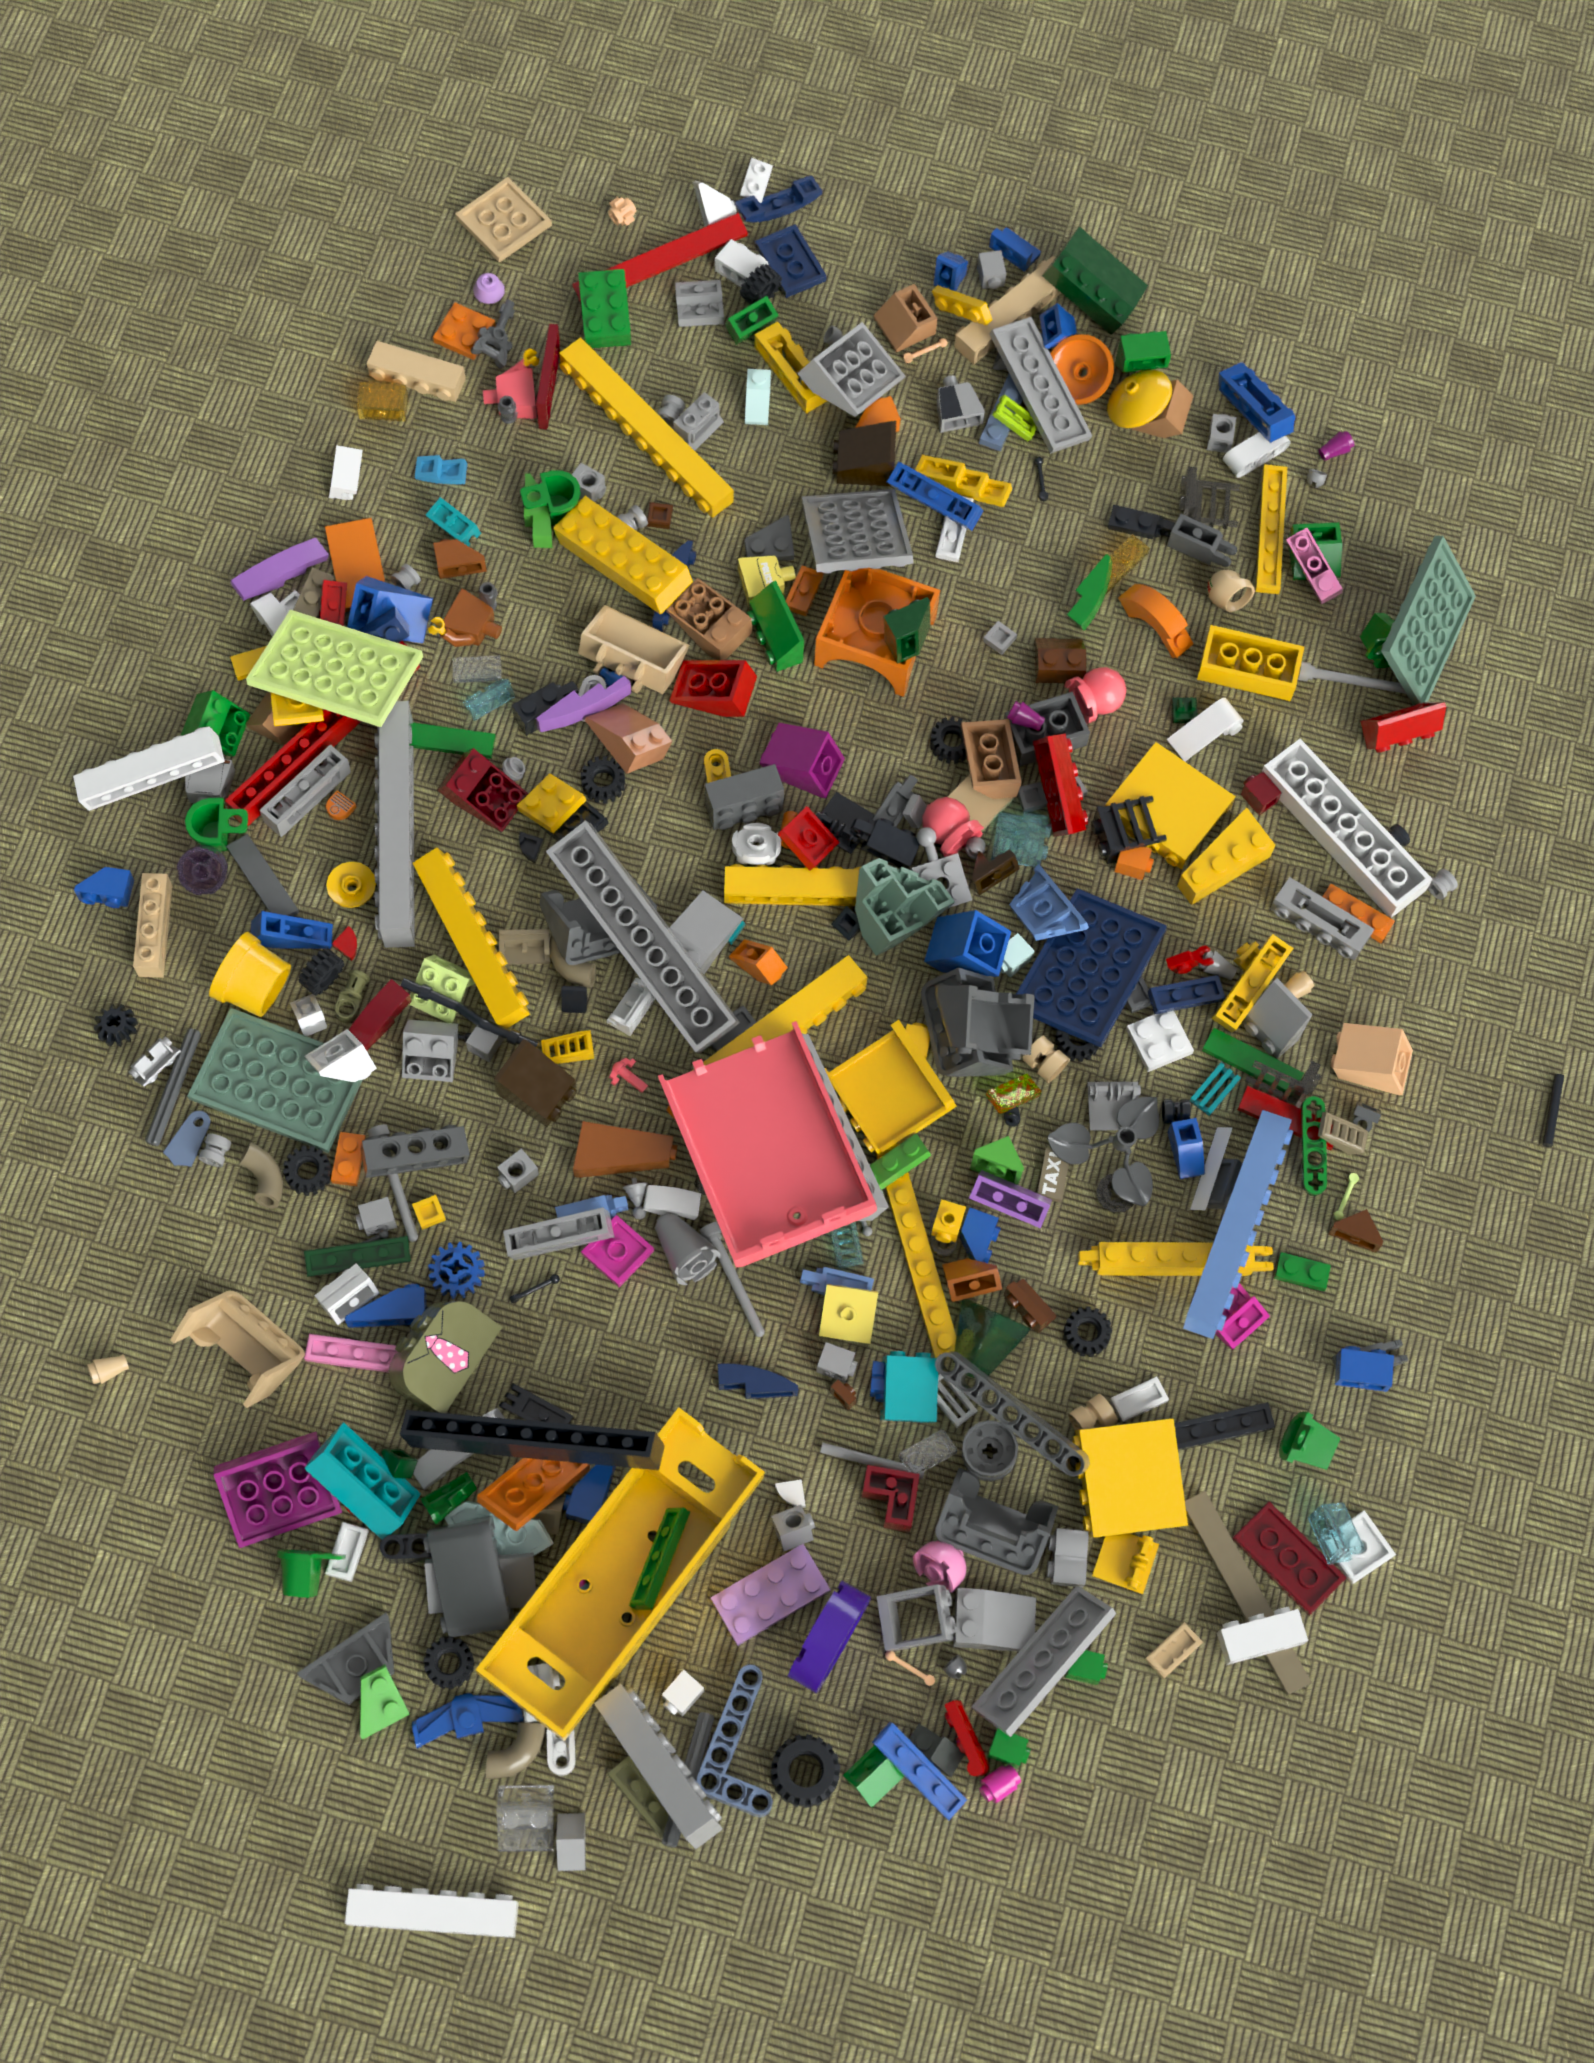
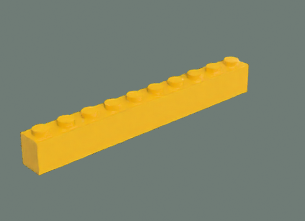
M581 337L559 353V366L563 373L570 375L578 388L585 390L593 403L597 406L600 405L605 410L608 418L612 421L615 420L620 425L623 433L627 436L630 435L635 440L638 448L641 451H646L653 463L658 467L661 466L666 471L668 478L672 482L676 481L681 486L683 493L689 498L692 497L697 502V506L703 513L707 512L714 518L734 502V490Z

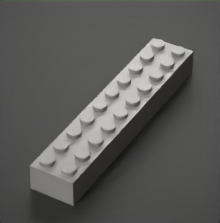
M396 701L382 727L377 726L378 733H375V747L378 755H375V769L378 774V778H375V792L378 795V800H375V814L378 817V823H375V837L378 838V846H375V859L378 861V868L375 869V882L378 884V892H375V905L378 907V915H375V928L378 930V939L383 940L385 948L415 947L413 865L414 748L409 745L412 744L411 724H413L409 701Z
M585 820L546 851L696 1053H702L740 1024L739 1020L591 823Z

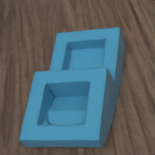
M439 455L419 456L416 461L415 478L416 480L439 484H465L467 462L465 459L442 460Z

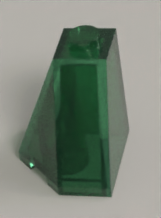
M963 1299L960 1307L955 1352L960 1353L989 1376L1029 1333L1030 1328L969 1299ZM968 1373V1374H967V1376L972 1377V1378L975 1379V1377H974L973 1374H971V1373Z

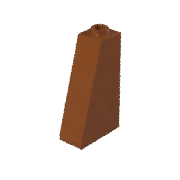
M583 1121L573 1167L574 1177L583 1178L669 1168L670 1161L676 1160L678 1145H674L673 1136Z

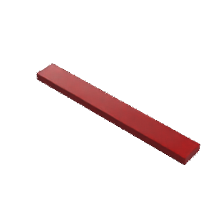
M739 213L606 270L624 269L627 288L723 247L731 239L737 241L748 236V232ZM578 281L576 283H573L572 287L581 304L580 288Z

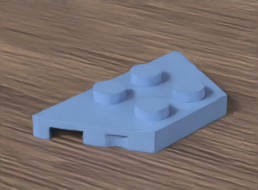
M1040 864L1034 868L1035 874L1029 882L1025 881L1020 893L1009 904L1011 910L1036 941L1089 928L1085 919Z

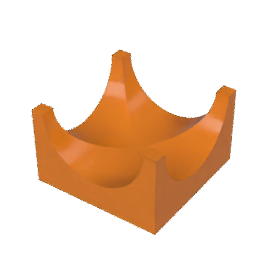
M861 568L856 571L845 570L816 637L814 666L824 668V665L831 660H849L861 663L882 674L894 687L895 694L904 697L916 656L897 664L885 643L883 616L887 615L891 610L908 606L914 600H922L928 597L930 600L931 625H934L937 617L940 590L881 569Z

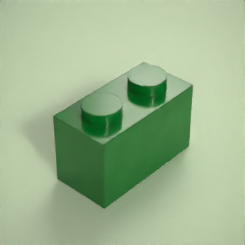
M766 296L729 317L725 327L735 344L738 345L774 324L779 315Z

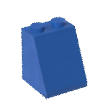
M977 910L937 917L924 962L942 973L962 968L985 976L998 977L1011 931Z

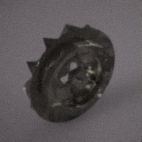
M1109 1174L1102 1178L1097 1186V1202L1103 1206L1104 1210H1109L1113 1214L1125 1213L1134 1204L1124 1201L1119 1197L1111 1201L1112 1192L1110 1190H1113L1111 1184L1113 1174Z

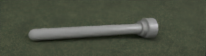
M1301 661L1298 680L1307 682L1308 679L1317 678L1406 694L1402 685L1397 682L1316 669L1311 663Z
M385 1124L368 1130L369 1137H390L388 1126ZM390 1150L383 1151L385 1156L392 1157ZM398 1174L387 1175L408 1239L411 1242H415L418 1239V1234Z
M717 1222L710 1223L701 1228L699 1232L719 1250L721 1256L718 1259L751 1328L757 1337H762L765 1333L764 1328L721 1242L722 1236Z

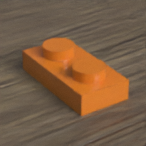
M803 565L801 566L786 599L790 611L806 617L823 580L824 573L816 572V570Z
M340 1132L331 1176L332 1183L357 1187L362 1164L360 1149L362 1141L366 1139L365 1135Z

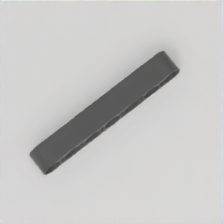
M950 1351L937 1357L935 1367L940 1375L1065 1474L1077 1476L1088 1469L1090 1460L1082 1449L960 1353ZM947 1357H951L955 1362V1367L952 1371L948 1370L945 1366ZM968 1373L973 1374L976 1379L974 1387L966 1384L965 1377ZM989 1389L996 1393L997 1400L994 1404L990 1403L986 1398V1393ZM1009 1406L1015 1407L1018 1412L1015 1420L1010 1419L1007 1415ZM1029 1423H1034L1038 1426L1039 1433L1036 1437L1029 1434ZM1051 1439L1059 1443L1060 1450L1058 1453H1053L1049 1449ZM1072 1456L1080 1459L1081 1467L1079 1470L1071 1467L1070 1458Z

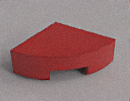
M348 926L332 943V946L352 962L357 953V938L354 931Z

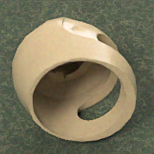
M1232 570L1216 572L1209 579L1207 585V594L1210 601L1227 612H1235L1243 608L1252 599L1255 588L1248 579L1240 578L1239 573ZM1247 587L1245 594L1238 601H1229L1238 590Z

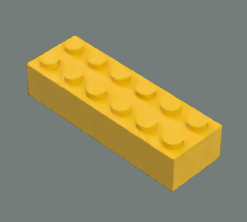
M584 496L553 528L559 543L660 615L693 582L687 565L587 496Z

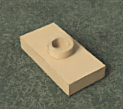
M1184 1622L1149 1654L1145 1660L1164 1680L1203 1642Z

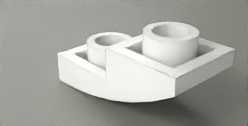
M272 593L250 603L261 625L265 624L273 637L288 614Z
M648 1185L646 1187L643 1210L661 1216L666 1213H674L678 1216L695 1220L699 1213L701 1193L674 1187Z

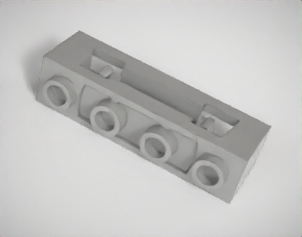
M330 744L260 809L264 823L280 837H283L351 773L348 759ZM279 802L280 805L274 809L273 807Z
M1291 877L1286 881L1270 908L1278 917L1291 921L1299 930L1312 934L1320 943L1333 947L1341 956L1354 961L1374 931V928Z
M604 1207L503 1231L507 1255L513 1260L614 1238L610 1212Z

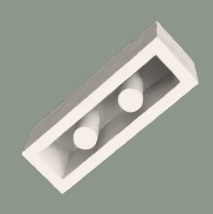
M1289 1607L1275 1610V1615L1265 1618L1264 1614H1258L1249 1617V1622L1239 1625L1238 1620L1223 1624V1629L1217 1635L1226 1665L1304 1645L1308 1638L1299 1609L1290 1611Z

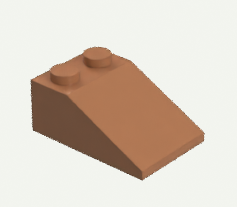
M624 703L585 718L586 723L626 774L663 760L673 742L659 723Z

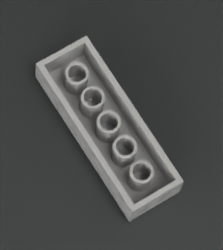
M620 1684L595 1702V1706L685 1839L697 1849L723 1829L718 1822L722 1817L708 1799L703 1800L707 1795L693 1777L688 1778L692 1773L677 1754L672 1755L676 1752L675 1748L662 1732L657 1733L661 1730L660 1726L647 1710L642 1711L646 1706L632 1688L626 1690Z

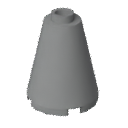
M666 1213L658 1218L655 1230L678 1284L688 1285L685 1281L692 1279L695 1283L707 1276L717 1265L715 1259L721 1256L719 1250L676 1214Z

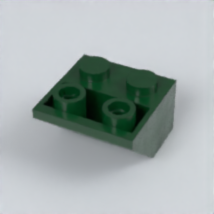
M928 597L922 600H914L908 606L891 610L887 615L883 616L885 643L897 664L920 654L931 626L930 600Z

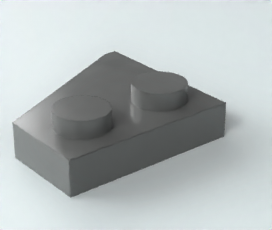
M789 515L745 538L746 557L776 556L778 561L794 560Z

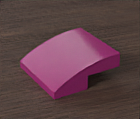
M1240 1283L1238 1288L1232 1287L1230 1293L1234 1295L1230 1310L1224 1309L1222 1314L1227 1316L1222 1331H1216V1335L1230 1349L1238 1346L1270 1317L1254 1296L1250 1297Z

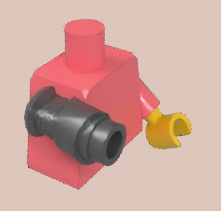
M532 348L524 352L523 359L501 375L496 376L497 389L483 390L484 404L498 403L499 415L504 423L511 424L516 421V418L537 419L533 371L530 368V364L537 366L540 360L535 356L537 352Z

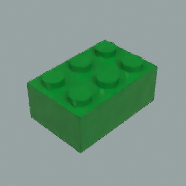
M625 270L579 272L585 342L591 348L631 345Z

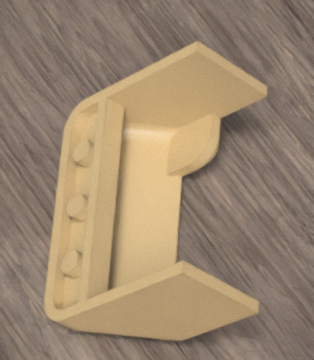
M226 1291L188 1309L170 1340L176 1343L190 1336L197 1345L202 1347L217 1344L252 1374L247 1382L251 1392L243 1404L246 1408L270 1396L300 1364L305 1355L301 1346L245 1297L235 1291Z

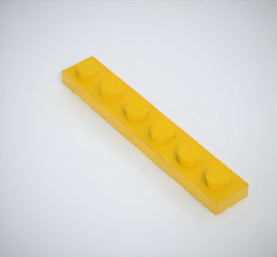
M1264 464L1255 592L1279 594L1287 484V467Z

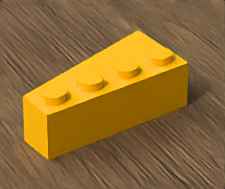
M1246 807L1182 873L1177 887L1189 903L1193 905L1270 858L1275 844Z

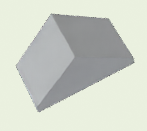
M585 1813L558 1814L556 1845L558 1871L586 1870Z

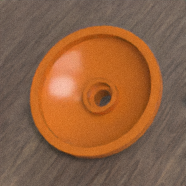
M1083 334L1070 336L1061 341L1051 352V356L1076 405L1095 401L1109 387L1114 374L1113 357L1107 346L1099 339ZM1087 369L1086 376L1081 377V372Z

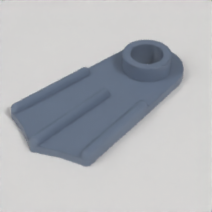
M204 1111L192 1112L163 1153L171 1160L174 1166L192 1167L210 1126L208 1114ZM203 1119V1125L196 1127L195 1121Z

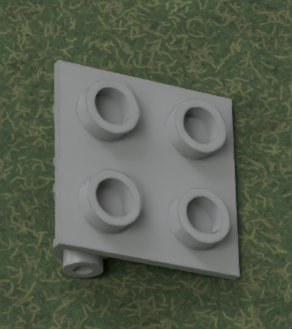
M1087 1082L1090 1131L1119 1130L1122 1128L1117 1123L1118 1111L1127 1102L1139 1098L1141 1087L1138 1085V1082Z

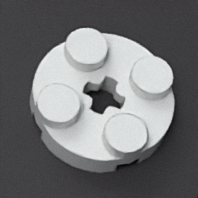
M750 823L744 825L743 830L739 832L737 830L733 834L732 851L736 855L737 861L741 864L771 865L775 863L776 857L780 854L781 838L771 831V827L766 824Z

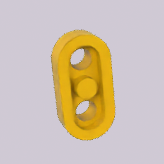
M720 749L708 751L704 757L707 783L731 777L727 754ZM719 762L720 765L713 766L712 763Z

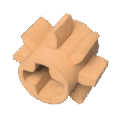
M617 197L609 203L611 208L608 210V215L614 224H621L622 226L625 224L627 226L635 220L633 215L636 212V208L630 199Z

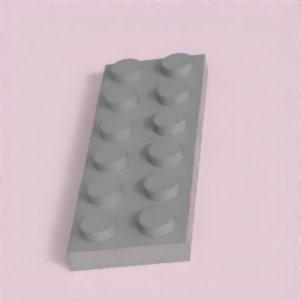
M1032 317L992 329L990 336L1050 454L1090 440L1092 434L1049 350L1044 347L1043 339Z
M1077 1585L972 1705L974 1711L1011 1737L1117 1613L1112 1607Z

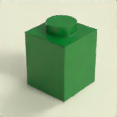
M1085 1650L1066 1672L1065 1678L1097 1685L1100 1679H1105L1108 1663H1104L1105 1655Z
M997 1728L987 1757L1006 1765L1010 1764L1018 1769L1021 1763L1026 1764L1031 1751V1748L1027 1747L1029 1739L1016 1734L1009 1737Z

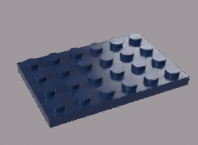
M1077 888L1070 902L1085 919L1089 928L1048 938L1016 994L1034 995V1019L1098 1047H1102L1163 938L1167 925Z

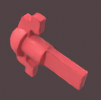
M624 1058L612 1066L609 1078L612 1079L611 1084L614 1086L620 1080L617 1075H620L641 1093L648 1087L645 1082L626 1068V1065L632 1067L636 1063L633 1058L631 1060Z

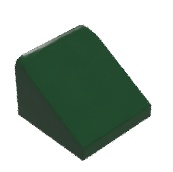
M382 1449V1456L392 1477L410 1479L416 1468L417 1459L402 1449Z

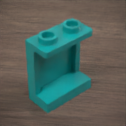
M890 1351V1356L883 1357V1362H885L883 1409L880 1410V1420L921 1423L937 1422L938 1371L935 1367L937 1358H931V1353L923 1352L916 1353V1357H907L906 1352Z

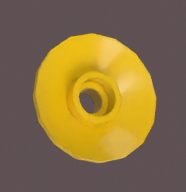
M350 861L342 863L332 870L328 876L326 886L328 895L334 903L341 907L355 908L362 906L371 899L375 893L376 882L375 876L369 867L359 862ZM352 885L357 887L354 891L348 890Z

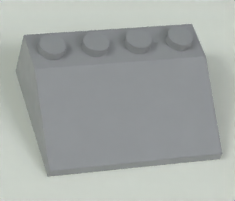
M863 322L816 356L797 373L813 393L854 417L906 377Z

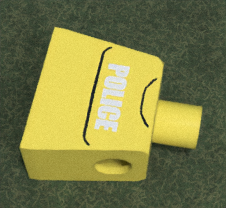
M776 556L738 558V573L748 607L749 601L771 582L776 581L784 595V582L796 579L793 565L780 568Z

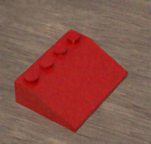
M1059 734L1032 741L1043 791L1048 802L1047 810L1053 837L1086 830L1088 817L1086 811L1082 810L1080 801L1083 800L1081 787L1076 784L1075 777L1078 776L1075 762H1072L1070 753L1073 751L1070 738H1067L1066 734Z

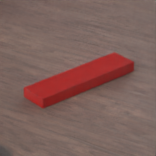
M1247 1086L1237 1109L1238 1111L1256 1119L1260 1118L1262 1110L1291 1119L1289 1130L1293 1131V1135L1301 1138V1108ZM1312 1114V1118L1310 1120L1306 1119V1123L1313 1121L1321 1122V1119L1315 1120V1115ZM1309 1127L1307 1129L1309 1139L1318 1140L1320 1138L1317 1127ZM1326 1141V1149L1331 1151L1333 1145Z

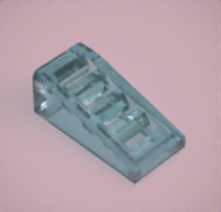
M855 1222L848 1224L849 1228L835 1229L829 1232L838 1269L864 1264ZM846 1233L851 1235V1238L838 1240L837 1236ZM853 1243L854 1248L840 1250V1245ZM851 1253L856 1255V1258L842 1260V1255Z

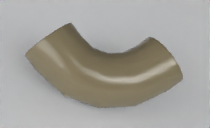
M551 934L550 958L556 971L570 983L592 988L596 978L595 963L567 964L561 956Z
M249 1142L240 1158L239 1165L250 1170L257 1179L258 1187L254 1196L255 1201L266 1208H277L282 1198L284 1186L281 1169L268 1152L258 1145Z
M518 1723L516 1739L511 1746L499 1751L488 1750L486 1779L511 1777L529 1767L540 1752L545 1734V1726L539 1723Z

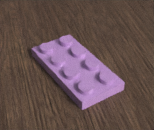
M802 1544L712 1596L711 1601L735 1643L739 1646L830 1592V1588L806 1547Z

